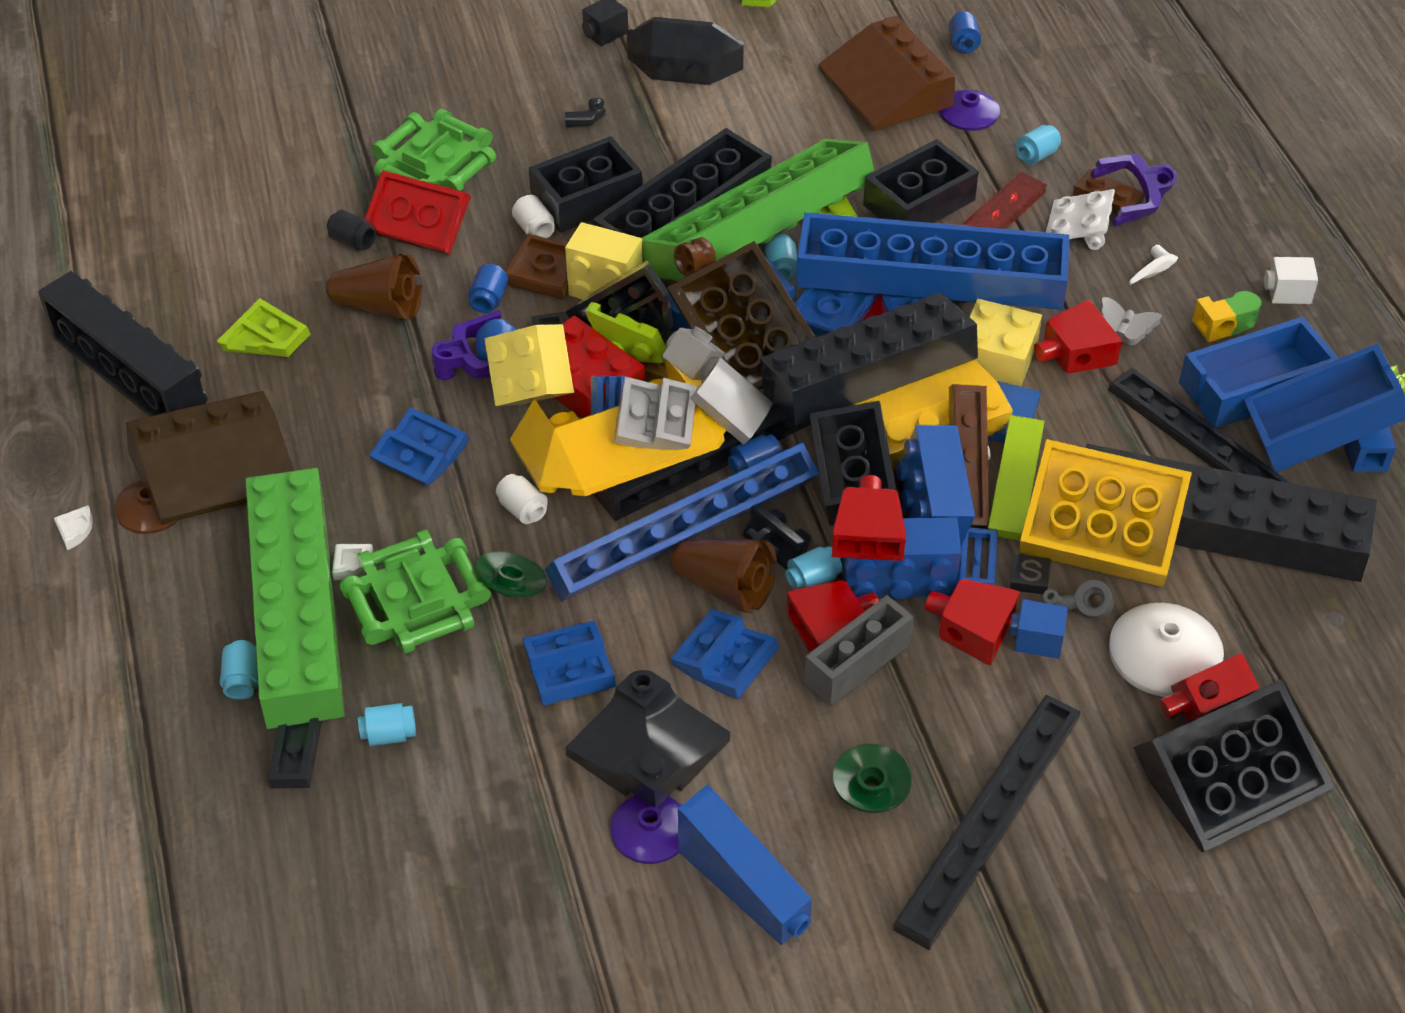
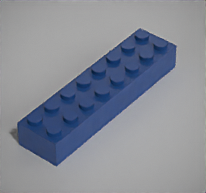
M804 212L797 258V287L921 298L942 293L949 300L976 302L978 298L1002 305L1063 310L1068 282L1070 234Z

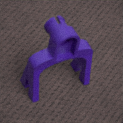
M1137 154L1098 159L1095 164L1097 168H1094L1090 174L1092 179L1120 169H1128L1134 174L1142 187L1146 203L1120 207L1118 211L1119 216H1115L1112 221L1114 227L1155 213L1161 204V198L1166 192L1171 190L1177 180V174L1171 166L1161 164L1148 167L1146 162Z
M500 310L461 324H456L453 327L451 340L438 342L432 347V363L435 365L434 373L437 378L441 380L453 378L456 373L455 368L463 367L465 372L473 378H491L488 361H481L472 353L466 338H476L477 331L487 321L501 319L502 314Z

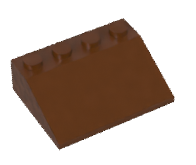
M898 16L887 17L881 21L871 23L818 64V69L873 131L954 105L955 75Z

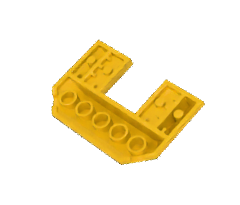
M664 358L668 374L667 379L695 385L698 389L701 385V380H693ZM654 379L649 383L660 385L662 379ZM534 398L511 436L510 442L541 492L554 493L557 488L571 489L572 495L588 496L719 449L725 441L723 434L726 432V429L695 403L691 444L688 449L661 450L631 447L614 443L619 406L580 420L573 411L557 413L548 419Z

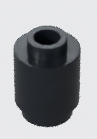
M343 209L332 214L327 221L329 238L354 250H367L375 240L376 229L371 226L368 220Z

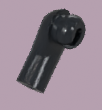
M591 98L588 102L589 109L565 112L566 127L593 125L605 115L604 100L602 98Z

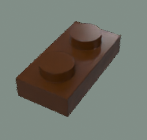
M1091 169L1074 185V196L1114 189L1112 213L1117 215L1120 207L1142 204L1144 199V192L1105 175L1092 179L1090 175Z

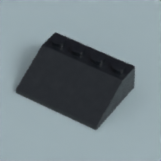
M1282 680L1263 686L1133 747L1150 784L1201 852L1214 848L1335 788Z

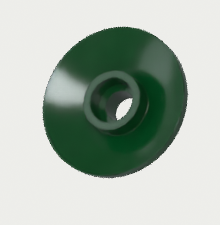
M490 552L480 556L475 564L477 577L485 585L504 596H534L541 593L547 585V575L544 570L535 562L517 554Z
M862 744L850 748L838 758L833 769V786L839 798L851 808L865 813H883L898 807L907 798L912 786V773L907 761L895 750L879 744ZM868 783H873V784H875V785H877V786H876V787H870V786H867L866 784H868Z

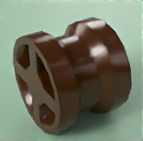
M704 237L692 240L691 244L681 243L674 250L675 264L684 276H689L716 261L714 248L709 240Z

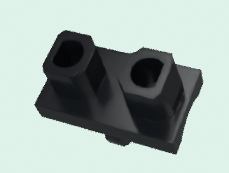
M760 504L752 506L750 511L751 520L743 535L749 540L770 542L775 548L777 563L787 570L789 560L807 551L811 536L803 529L791 530L786 525L785 515L777 508L768 511Z

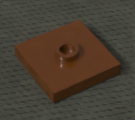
M528 233L505 269L509 278L507 284L563 299L568 291L565 251L568 243Z

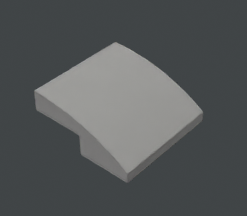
M721 357L703 378L701 385L690 398L743 445L752 438L773 404Z
M625 377L621 387L614 443L648 449H688L691 444L695 402L690 398L697 390V386L663 378L660 385Z

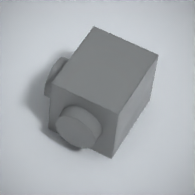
M694 327L693 330L679 328L678 331H675L669 337L666 343L667 349L662 357L693 380L702 381L716 361L723 357L725 352L710 342L712 336L698 327Z

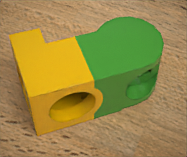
M1248 291L1237 292L1231 298L1213 302L1209 296L1200 298L1196 301L1192 321L1207 342L1236 335L1254 328L1261 308V299L1256 294Z

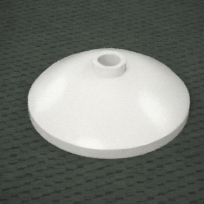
M1147 603L1128 610L1114 624L1109 639V654L1119 674L1134 687L1161 697H1166L1173 693L1171 690L1172 685L1222 662L1224 657L1223 645L1214 627L1198 613L1171 603Z

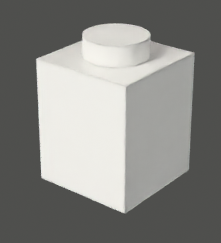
M1274 257L1271 269L1266 270L1264 275V288L1270 291L1272 303H1312L1318 283L1314 259L1310 257Z

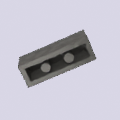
M886 595L805 656L804 684L831 707L911 645L914 616Z

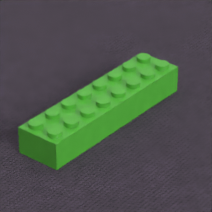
M824 139L643 237L642 255L644 261L648 260L658 276L663 278L664 281H680L687 277L680 273L674 261L675 247L681 243L691 244L692 240L704 237L712 244L717 261L753 241L756 244H763L773 240L774 235L780 231L796 227L798 225L797 222L804 218V212L819 214L821 208L841 202L844 195L864 189L865 176L875 171L868 142Z
M318 468L246 478L259 700L266 727L271 729L283 724L290 726L309 723L310 719L317 717L319 721L345 717L325 504Z

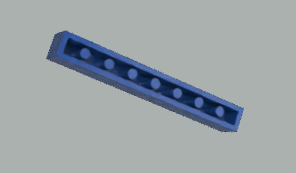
M800 443L554 559L545 569V572L560 601L563 602L675 548L683 540H692L750 512L752 506L757 504L763 506L808 484L819 475V471L804 443Z

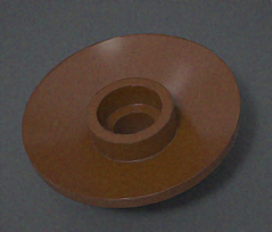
M141 480L126 487L119 494L115 502L114 511L118 522L122 527L134 533L151 534L160 532L178 521L160 523Z

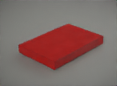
M382 170L364 219L368 220L371 226L375 227L376 235L450 255L471 196L462 191Z

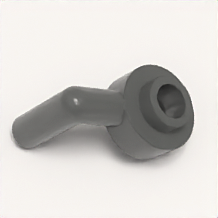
M1099 580L1084 582L1079 586L1074 595L1060 596L1054 589L1046 590L1043 595L1046 603L1068 607L1067 610L1079 609L1083 615L1091 619H1100L1107 616L1112 611L1115 603L1112 590ZM1093 596H1102L1103 600L1100 606L1092 607L1090 605V600Z

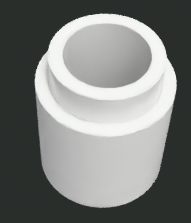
M526 195L516 201L512 208V216L526 234L529 233L544 238L550 237L555 229L554 218L539 198L535 195Z
M509 474L497 485L496 495L499 497L500 504L522 523L530 524L537 522L545 515L548 504L547 496L525 477Z

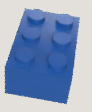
M915 425L910 439L905 441L903 457L896 463V478L898 481H902L903 487L901 494L902 510L907 511L908 518L957 517L961 546L975 518L958 426Z
M957 517L903 518L906 531L903 561L842 558L843 581L848 583L856 597L874 592L878 598H884L888 595L891 598L901 600L909 597H928L932 590L952 596L956 588L961 560Z

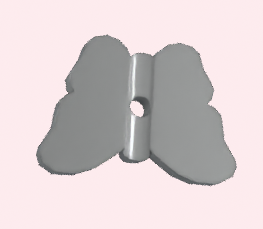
M1103 297L1101 301V314L1121 338L1122 343L1136 345L1161 322L1162 316L1159 313L1144 312L1134 314L1132 310L1125 311L1120 304L1109 297Z

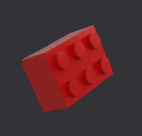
M574 315L561 324L564 328L574 393L554 398L573 411L578 417L583 419L591 416V376H627L645 381L644 365ZM603 383V405L605 404V383Z

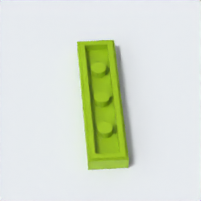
M1011 415L1009 419L988 530L998 531L997 537L1021 540L1030 505L1044 420Z

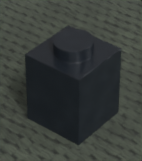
M600 0L582 9L583 32L601 47L627 34L628 9L618 1Z

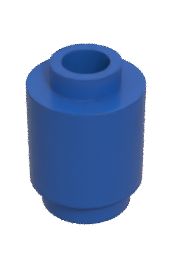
M962 11L956 13L949 23L952 45L960 53H970L976 50L981 43L977 19L969 12Z
M486 264L478 268L468 292L469 304L477 312L491 313L499 306L509 280L508 275L501 267L494 264Z
M761 434L750 439L744 445L741 443L732 447L728 463L732 472L736 474L781 453L782 449L778 440L773 435L765 436Z

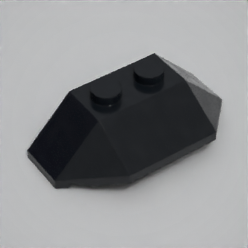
M653 17L627 32L628 59L652 80L711 85L744 68V42L740 39H735L728 31L713 22Z
M648 260L608 282L566 311L569 318L575 315L592 327L585 310L591 302H595L601 305V313L616 318L621 313L638 323H644L658 329L660 334L674 326L668 290Z

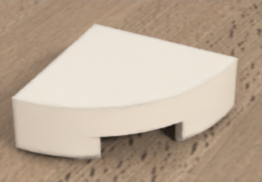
M89 505L54 518L67 550L80 544L90 533L93 524Z
M336 544L332 568L333 580H343L360 573L362 569L357 554L367 550L372 553V544Z

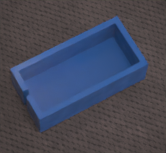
M1300 317L1185 354L1179 384L1194 403L1200 402L1198 407L1212 426L1218 428L1250 417L1243 398L1339 358L1306 319Z
M1378 343L1243 398L1254 427L1276 472L1405 420L1404 391Z

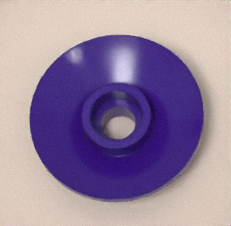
M964 89L954 92V105L952 107L940 110L939 112L947 124L961 130L975 131L993 125L999 117L1000 108L997 101L990 95L978 90Z
M633 796L623 802L617 808L611 820V837L617 850L628 859L643 864L662 863L678 855V808L681 804L669 796L657 808L650 806L637 796ZM648 819H654V820H656L654 823H646V822H644L645 820H648Z

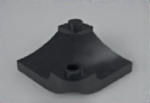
M638 670L629 674L616 687L615 694L610 703L566 746V756L625 797L632 792L650 806L657 808L676 788L682 791L730 741V731L680 699L672 690L670 683L649 670Z

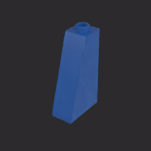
M708 784L678 808L679 853L780 945H783L790 937H798L805 932L811 923L812 898Z

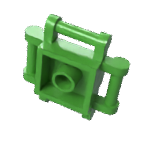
M439 109L435 113L433 120L429 123L424 121L418 113L412 112L405 118V122L384 140H378L371 146L373 155L378 159L374 166V174L380 177L382 170L462 191L463 185L484 166L488 167L496 161V153L489 147L492 141V132L485 128H475L452 117L451 113L444 109ZM412 132L416 133L396 151L392 150ZM463 135L472 139V141L468 142L464 140Z
M425 529L416 532V537L372 553L367 550L357 554L360 567L365 576L360 578L358 576H349L340 583V590L343 596L350 600L362 624L361 633L367 644L373 645L393 638L396 646L399 645L403 654L414 651L415 646L459 629L467 631L475 628V623L469 609L487 602L491 597V592L488 586L477 577L466 555L468 549L461 538H453L445 543L444 547L435 549L428 530ZM452 562L455 563L468 588L467 591L459 594L444 565ZM385 565L384 569L377 571L376 566ZM371 593L385 622L376 621L364 596L365 594Z

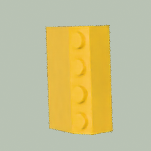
M976 360L854 404L880 401L893 470L896 469L897 461L903 457L905 441L910 439L915 425H949V386L952 384L987 386V436L1005 429L1013 410L998 382Z
M1046 439L1020 540V553L1049 558L1051 561L1164 588L1192 472Z

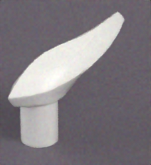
M1160 245L1153 246L1150 254L1155 259L1140 270L1129 281V285L1163 272L1172 266L1178 257L1168 253Z

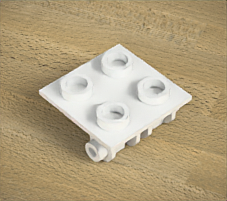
M1115 190L1094 191L1089 194L1073 197L1066 196L1054 200L1046 233L1070 234L1069 239L1084 237L1090 249L1098 250L1105 243L1104 234L1108 230L1109 215L1112 212Z

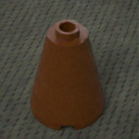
M399 254L335 271L326 282V293L332 302L337 305L398 320H409L408 317H415L421 303L422 285H416L415 275H420L419 267L411 255Z
M683 540L679 545L675 546L670 559L675 574L746 613H752L751 609L759 610L768 599L775 580V576L769 575L770 563L777 565L774 546L764 540Z

